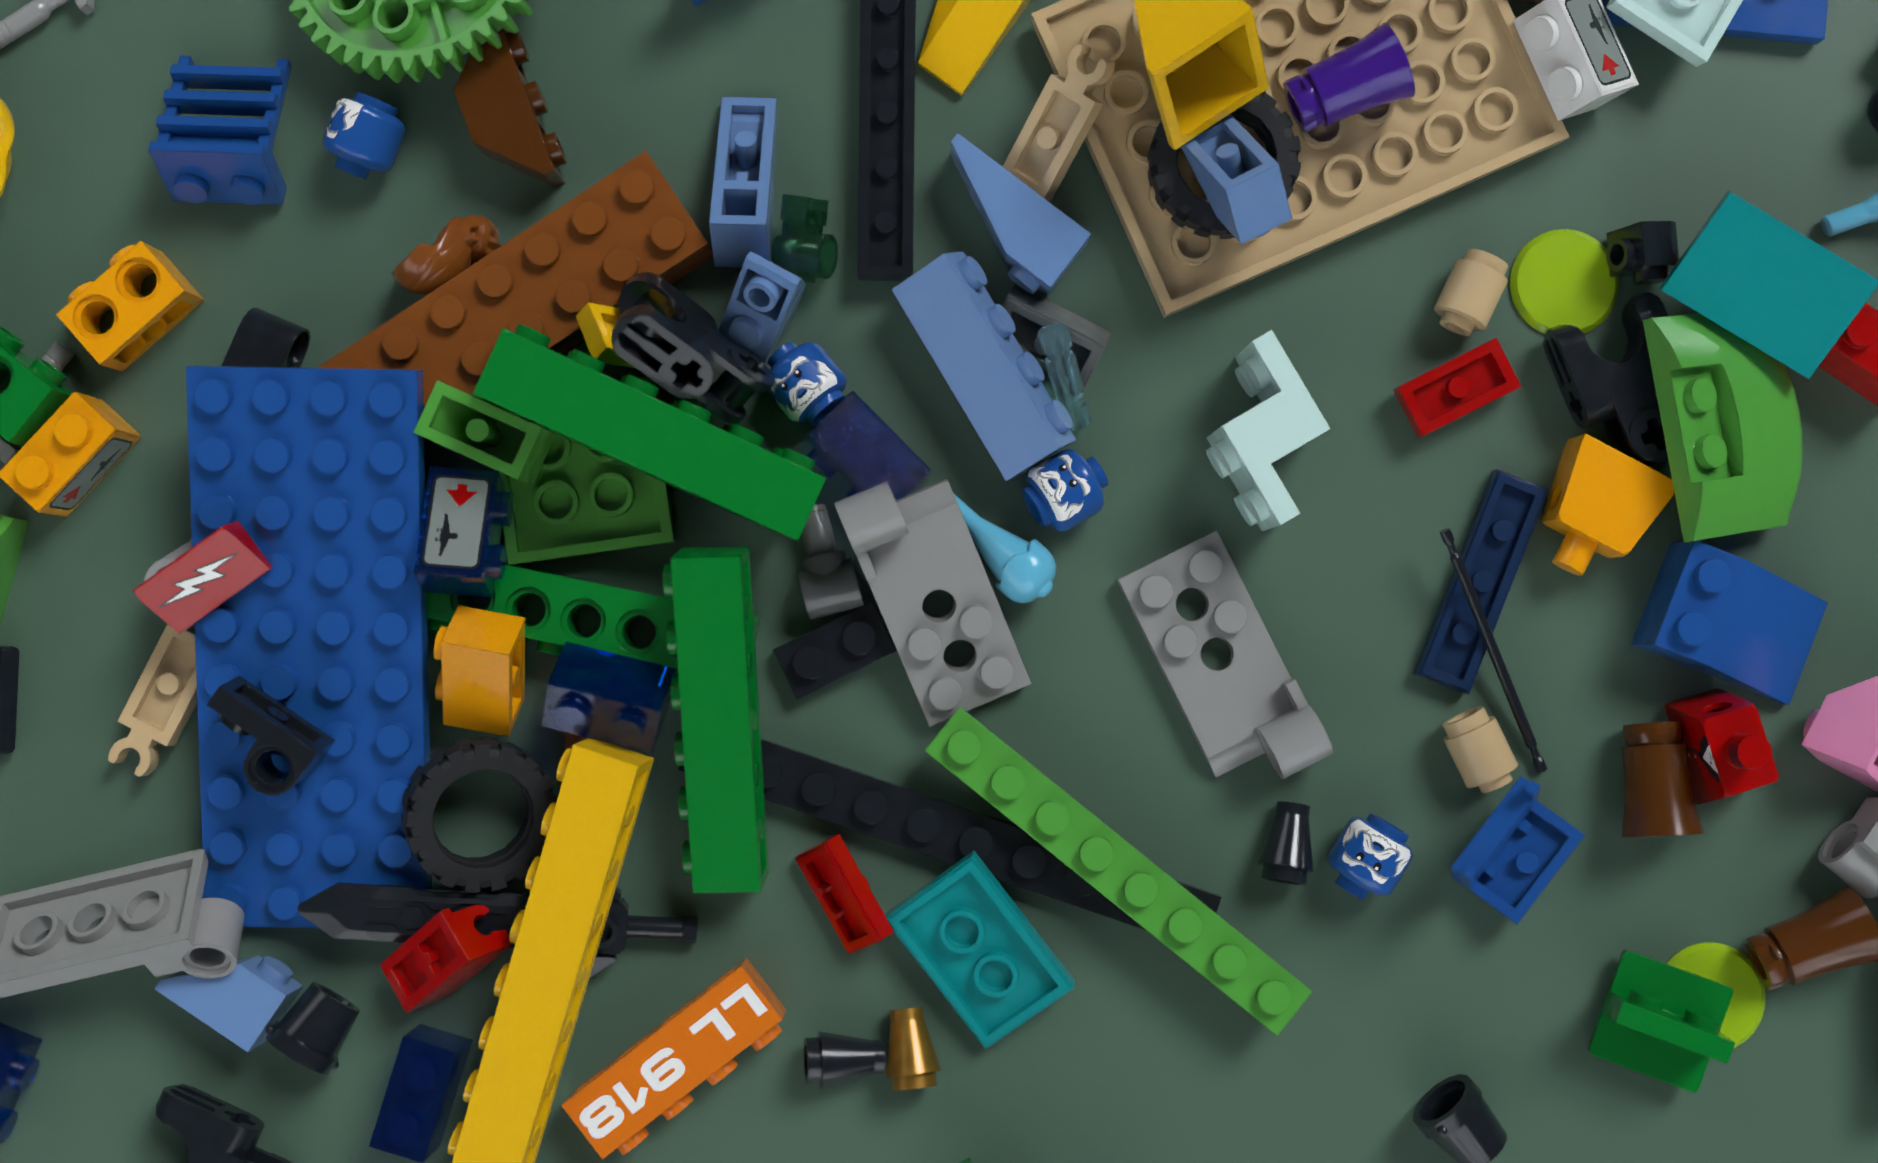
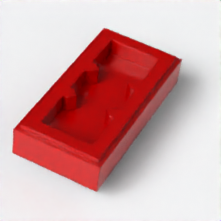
M840 834L808 848L795 857L797 864L848 954L882 941L894 932L873 895L867 879L862 875Z

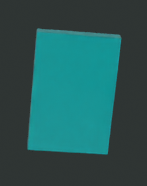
M1727 191L1664 280L1660 289L1809 379L1876 290L1878 279L1734 193Z
M975 851L969 853L885 915L894 933L985 1050L1075 988L1073 977Z

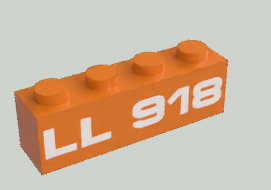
M746 957L575 1089L561 1106L602 1160L616 1149L622 1155H625L650 1134L645 1126L662 1114L668 1121L685 1109L694 1100L689 1092L704 1080H707L711 1086H714L729 1075L738 1066L734 1057L751 1045L757 1052L774 1040L783 1031L778 1023L783 1020L787 1009Z

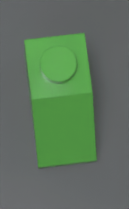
M438 380L413 431L417 435L531 485L534 484L556 435L534 423Z

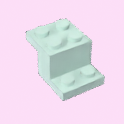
M1272 330L1253 340L1235 357L1239 364V367L1235 369L1239 383L1250 397L1257 395L1261 403L1222 425L1206 437L1212 446L1206 450V454L1213 468L1221 478L1229 475L1239 492V495L1234 497L1239 512L1250 526L1257 523L1261 531L1280 526L1301 514L1273 468L1272 463L1331 429Z

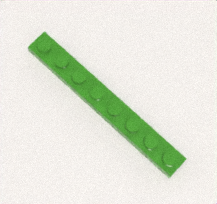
M960 706L926 747L925 751L1275 1035H1279L1313 992Z

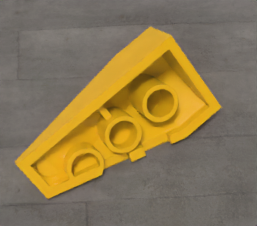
M937 0L918 60V66L962 97L1032 0Z

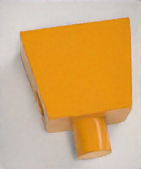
M1588 434L1568 439L1564 446L1542 515V523L1565 536L1552 560L1553 564L1569 573L1583 576L1595 552L1607 558L1626 556L1675 494L1672 479Z

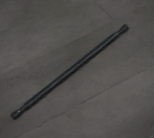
M1450 528L1444 529L1439 533L1443 543L1449 550L1451 563L1525 745L1532 754L1536 772L1542 773L1547 770L1545 761L1538 752L1536 739L1468 571L1454 545L1453 534Z

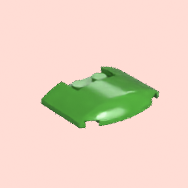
M1700 313L1655 317L1643 320L1684 543L1786 526L1799 487L1803 442L1798 403L1785 364Z

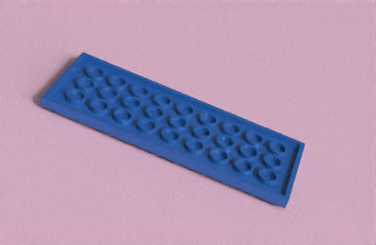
M186 366L192 547L223 525L239 521L273 567L195 623L202 850L205 849L209 862L204 885V898H221L237 904L245 915L243 927L318 928L299 914L298 905L337 882L414 886L416 889H432V874L429 875L422 868L412 853L401 825V815H403L404 811L402 797L405 788H410L413 782L411 776L419 765L424 767L430 761L427 566L423 564L421 559L426 532L424 437L413 433L424 410L423 370ZM238 676L243 677L335 739L324 758L318 762L314 770L285 793L265 795L256 791L248 783L244 774V761L257 739L252 735H241L232 731L221 722L220 714L207 706L219 686ZM272 751L274 766L281 772L290 773L288 759L282 753Z

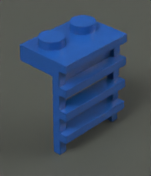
M180 56L178 64L171 65L170 75L173 79L171 90L164 91L165 112L163 116L158 115L156 126L159 134L156 142H150L148 151L173 201H185L195 204L203 202L241 203L245 205L283 204L287 186L272 153L292 68L289 59H278L276 68L194 65L191 56ZM187 88L270 91V93L190 91ZM180 114L264 116V119L180 116Z
M1522 776L1519 777L1451 867L1453 879L1515 925H1518L1585 836V834L1538 802L1541 786L1532 780L1529 782Z

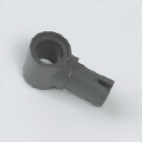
M825 504L814 505L800 535L806 559L801 562L803 571L798 572L799 583L810 620L864 606L852 558L846 559L844 551H838L827 507Z

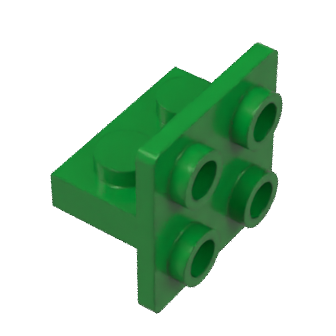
M1625 949L1621 952L1587 1050L1592 1056L1695 1093L1699 1090L1710 1058L1726 1064L1729 1062L1735 1042L1721 1033L1720 1029L1733 996V990L1722 983Z

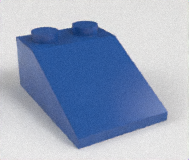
M1700 541L1673 542L1669 544L1631 645L1773 701L1789 705L1828 602L1746 559Z

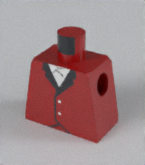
M1714 688L1664 704L1669 722L1679 721L1681 723L1682 741L1680 744H1686L1688 767L1696 804L1700 805L1779 781V774L1772 755V747L1767 740L1758 709L1753 702L1720 688Z

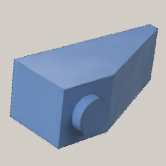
M722 97L709 219L715 267L742 268L745 258L750 251L771 261L777 123L776 98Z
M957 133L951 141L950 155L1004 264L1011 269L1007 274L1008 277L1026 292L1034 294L1038 289L1048 297L1087 246L1091 233Z

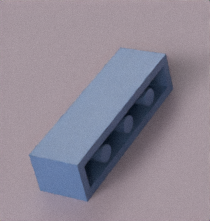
M963 251L943 253L891 290L1004 479L1008 481L1026 473L1032 467L1077 441L1070 430L1073 428V422L1066 408L1058 400H1052L1041 382L1044 380V373L1038 361L1029 352H1023L1013 333L1016 331V327L1011 316L1003 306L993 302L984 287L987 284V278L978 262L971 256L966 257Z

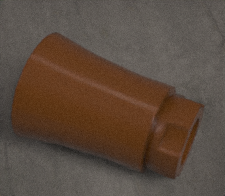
M1679 721L1623 725L1624 740L1627 747L1622 748L1624 767L1622 837L1704 834L1692 789L1686 744H1680L1682 741L1681 723Z
M1845 887L1821 903L1786 920L1765 927L1764 933L1747 938V944H1745L1748 957L1761 982L1767 989L1773 990L1787 983L1794 986L1827 973L1852 966L1878 962V925L1861 897L1852 888Z

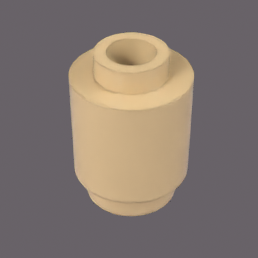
M1468 249L1463 259H1457L1434 306V311L1442 317L1439 322L1440 325L1451 332L1463 336H1470L1473 330L1485 331L1508 283L1505 277L1508 269L1507 263L1493 254L1478 249Z
M1484 706L1464 711L1442 724L1447 734L1443 740L1467 788L1479 786L1482 793H1487L1499 789L1513 780L1510 772L1518 767V762L1495 716H1488Z

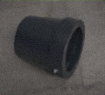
M312 982L280 1022L276 1021L274 1025L266 1027V1039L278 1051L312 1071L328 1075L332 1069L339 1067L337 1054L352 1028L360 1009L335 991L319 983Z
M1457 1074L1437 1083L1422 1097L1413 1112V1122L1428 1139H1433L1458 1163H1489L1501 1152L1507 1141L1506 1131L1483 1099L1482 1091L1468 1075Z

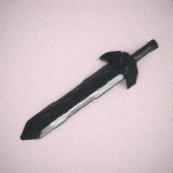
M337 882L300 903L297 909L300 915L334 939L405 943L440 911L450 908L453 913L472 905H484L489 908V912L478 921L474 920V926L479 933L489 935L492 931L506 930L510 935L513 922L520 910H525L530 893L507 891L500 893H471L465 891L416 889L414 886ZM616 887L590 978L616 962L617 954H620L626 947V938L681 940L682 943H696L698 917L684 916V918L628 915L629 905L624 898H621V889ZM513 943L508 948H514L515 944Z

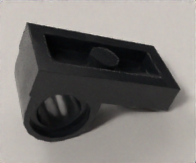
M241 676L219 686L207 706L220 714V720L226 727L241 735H252L257 739L244 761V774L248 783L256 791L265 795L285 793L305 779L314 770L318 762L324 758L335 739ZM272 751H278L288 759L290 773L281 772L274 766Z

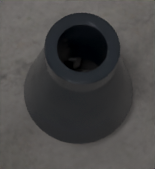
M1277 802L1276 813L1258 864L1263 866L1262 879L1292 885H1306L1307 874L1313 872L1309 825L1310 806L1294 802Z
M818 1031L817 1037L804 1039V1073L806 1084L819 1083L822 1089L868 1075L885 1073L886 1053L883 1039L869 1040Z

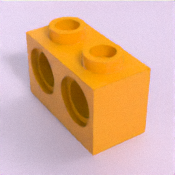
M143 241L119 250L109 262L110 268L95 281L83 283L74 289L67 298L68 304L56 314L100 365L120 372L127 369L205 301L162 251ZM155 273L157 278L156 287L151 294L143 297L141 294V284L146 276ZM112 309L114 312V323L107 332L102 334L99 327L100 319L106 311Z

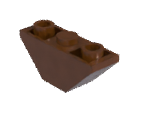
M502 28L498 32L502 47L497 49L487 41L482 44L483 60L479 62L470 55L454 88L472 142L484 155L553 187L560 186L565 183L559 166L567 164V160L556 133L547 134L540 115L548 113L542 91L537 81L528 83L521 65L530 61L527 49L519 31L515 34Z

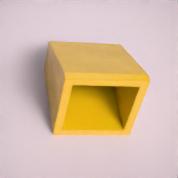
M1134 0L1148 75L1168 144L1174 151L1269 89L1253 9L1244 0Z

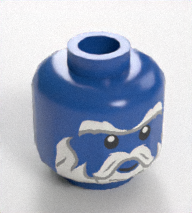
M356 92L353 99L342 98L338 100L322 139L324 148L337 156L334 167L364 180L367 179L370 170L377 173L389 172L394 165L406 134L405 125L400 119L396 118L399 109L360 92Z
M788 342L777 349L768 359L767 363L771 367L770 371L774 376L775 382L767 393L792 422L800 424L809 421L813 426L818 425L831 417L845 402L846 397L843 391L846 387L847 378L832 358L817 343L809 342L796 346L793 342Z
M1065 449L1029 470L1026 477L1027 487L1022 489V496L1030 513L1041 527L1045 528L1050 525L1055 530L1064 532L1101 511L1104 505L1102 488L1108 485V480L1101 465L1094 457L1091 456L1085 460L1078 452Z
M1369 813L1366 819L1361 817L1351 818L1328 855L1330 865L1340 873L1335 883L1362 900H1365L1369 892L1378 896L1390 895L1413 858V852L1406 844L1409 835L1373 813Z

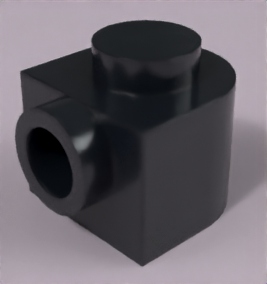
M1641 221L1606 233L1608 246L1606 259L1610 270V277L1633 276L1635 285L1662 283L1679 261L1676 222Z

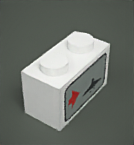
M1544 0L1513 20L1558 121L1597 109L1639 85L1601 0Z

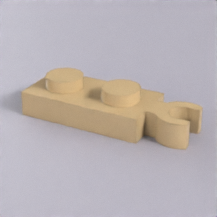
M1077 44L1071 49L1067 57L1068 75L1066 79L1060 75H1050L1003 165L1006 170L1047 201L1053 199L1104 104L1091 95L1096 86H1100L1110 79L1115 67V62L1110 59L1101 58L1097 63L1096 69L1089 74L1085 68V61L1092 48L1084 44Z
M167 624L117 721L131 728L128 737L118 740L111 747L108 755L109 762L113 764L123 763L127 758L128 752L133 748L140 755V763L136 767L134 774L139 777L148 776L156 769L159 762L158 743L165 746L176 745L197 704L194 630L188 628L179 634Z

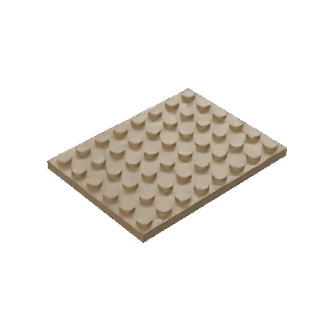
M1061 0L1031 13L1030 21L1055 75H1060L1066 79L1068 75L1067 57L1071 49L1077 44H1084L1092 48L1085 61V68L1089 74L1096 69L1097 63L1101 58L1110 59L1115 62L1114 71L1110 79L1106 83L1096 86L1091 94L1104 104L1084 141L1164 318L1533 156L1569 138L1563 121H1558L1514 25L1513 20L1516 18L1508 0H1244L1253 9L1269 83V89L1259 95L1263 97L1264 93L1277 101L1275 107L1281 114L1285 111L1293 122L1291 130L1294 136L1298 135L1301 151L1298 154V162H1301L1300 173L1295 181L1294 189L1287 199L1292 219L1271 229L1267 234L1253 238L1243 244H1240L1236 238L1220 239V236L1210 235L1208 238L1193 234L1195 230L1186 225L1181 228L1171 220L1172 215L1166 208L1162 210L1155 200L1156 192L1153 186L1150 187L1148 181V151L1154 133L1161 121V116L1146 67L1134 0ZM1383 23L1388 24L1398 37L1409 61L1415 83L1414 97L1383 104L1349 116L1327 127L1322 124L1313 130L1303 133L1288 107L1283 87L1284 81L1301 75L1304 68L1327 59L1352 45ZM1238 121L1240 125L1266 150L1264 142L1260 139L1256 132L1249 126ZM1180 147L1177 165L1181 179L1194 195L1209 203Z

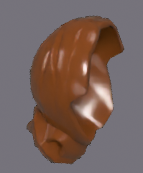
M469 215L464 218L455 217L449 220L447 226L443 227L433 245L420 243L396 266L391 274L397 280V283L408 289V291L428 295L499 248V232L494 224L483 215Z

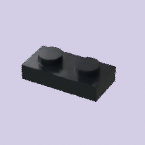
M873 601L773 649L796 699L806 696L897 651Z

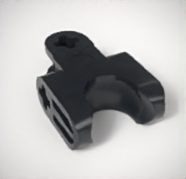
M650 272L639 273L624 283L619 300L621 315L617 317L612 331V347L616 354L669 393L679 398H696L701 402L702 407L719 419L732 425H738L746 416L744 405L757 390L767 392L774 384L775 379L769 368L753 353L736 345L717 330L715 319L705 309L658 274Z
M1649 292L1633 296L1622 312V324L1626 331L1628 344L1625 356L1619 363L1608 362L1596 355L1590 348L1585 334L1578 327L1564 324L1548 329L1543 342L1545 354L1575 423L1581 429H1587L1603 422L1611 447L1646 466L1668 460L1643 320L1665 317L1668 314L1660 298ZM1651 430L1655 441L1645 445L1641 434Z
M179 1084L163 1088L156 1103V1116L162 1123L168 1124L179 1131L186 1141L188 1147L187 1163H292L272 1152L269 1153L256 1147L265 1125L255 1115L189 1085Z

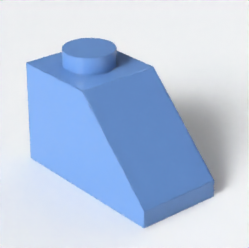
M1231 114L1181 146L1216 217L1240 244L1253 238L1261 237L1271 229L1292 219L1279 164Z
M257 955L238 959L234 971L219 978H199L189 975L185 971L177 972L161 979L155 990L246 1052H249L267 1041L266 1027L274 1025L276 1021H281L304 986L291 978L293 971L280 960L270 956L262 958Z

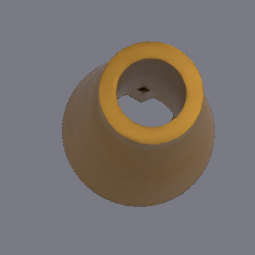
M923 1006L889 1010L891 1024L886 1077H891L893 1091L937 1086L936 1071H941L924 1020Z

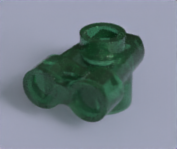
M782 194L780 220H783L782 234H779L774 239L771 250L772 262L802 278L804 282L815 283V278H830L836 269L838 261V245L833 235L822 233L823 226L827 224L829 201Z

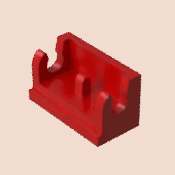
M472 905L453 913L450 908L440 911L380 964L406 1013L451 996L513 944L509 941V934L506 930L492 931L489 935H483L476 930L474 920L478 921L489 912L488 907Z

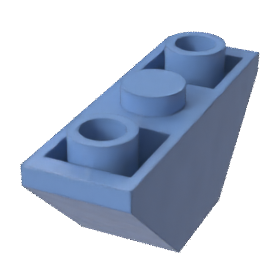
M750 251L745 258L718 331L736 345L753 353L768 366V359L776 351L790 325L807 284L802 278Z

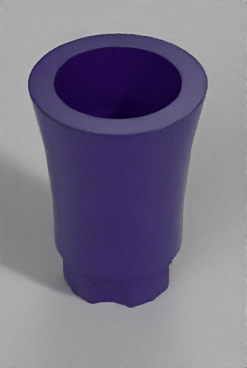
M1383 23L1357 42L1327 59L1304 68L1301 75L1292 77L1283 83L1288 107L1303 133L1313 130L1322 124L1327 127L1349 116L1383 104L1412 98L1415 95L1414 78L1405 51L1392 28L1386 23Z

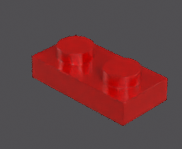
M1494 338L1393 389L1417 438H1420L1522 386L1497 338Z

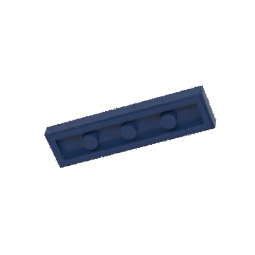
M1499 469L1493 470L1460 552L1492 633L1549 491L1545 487ZM1453 570L1413 674L1460 693L1469 694L1487 649L1456 572Z

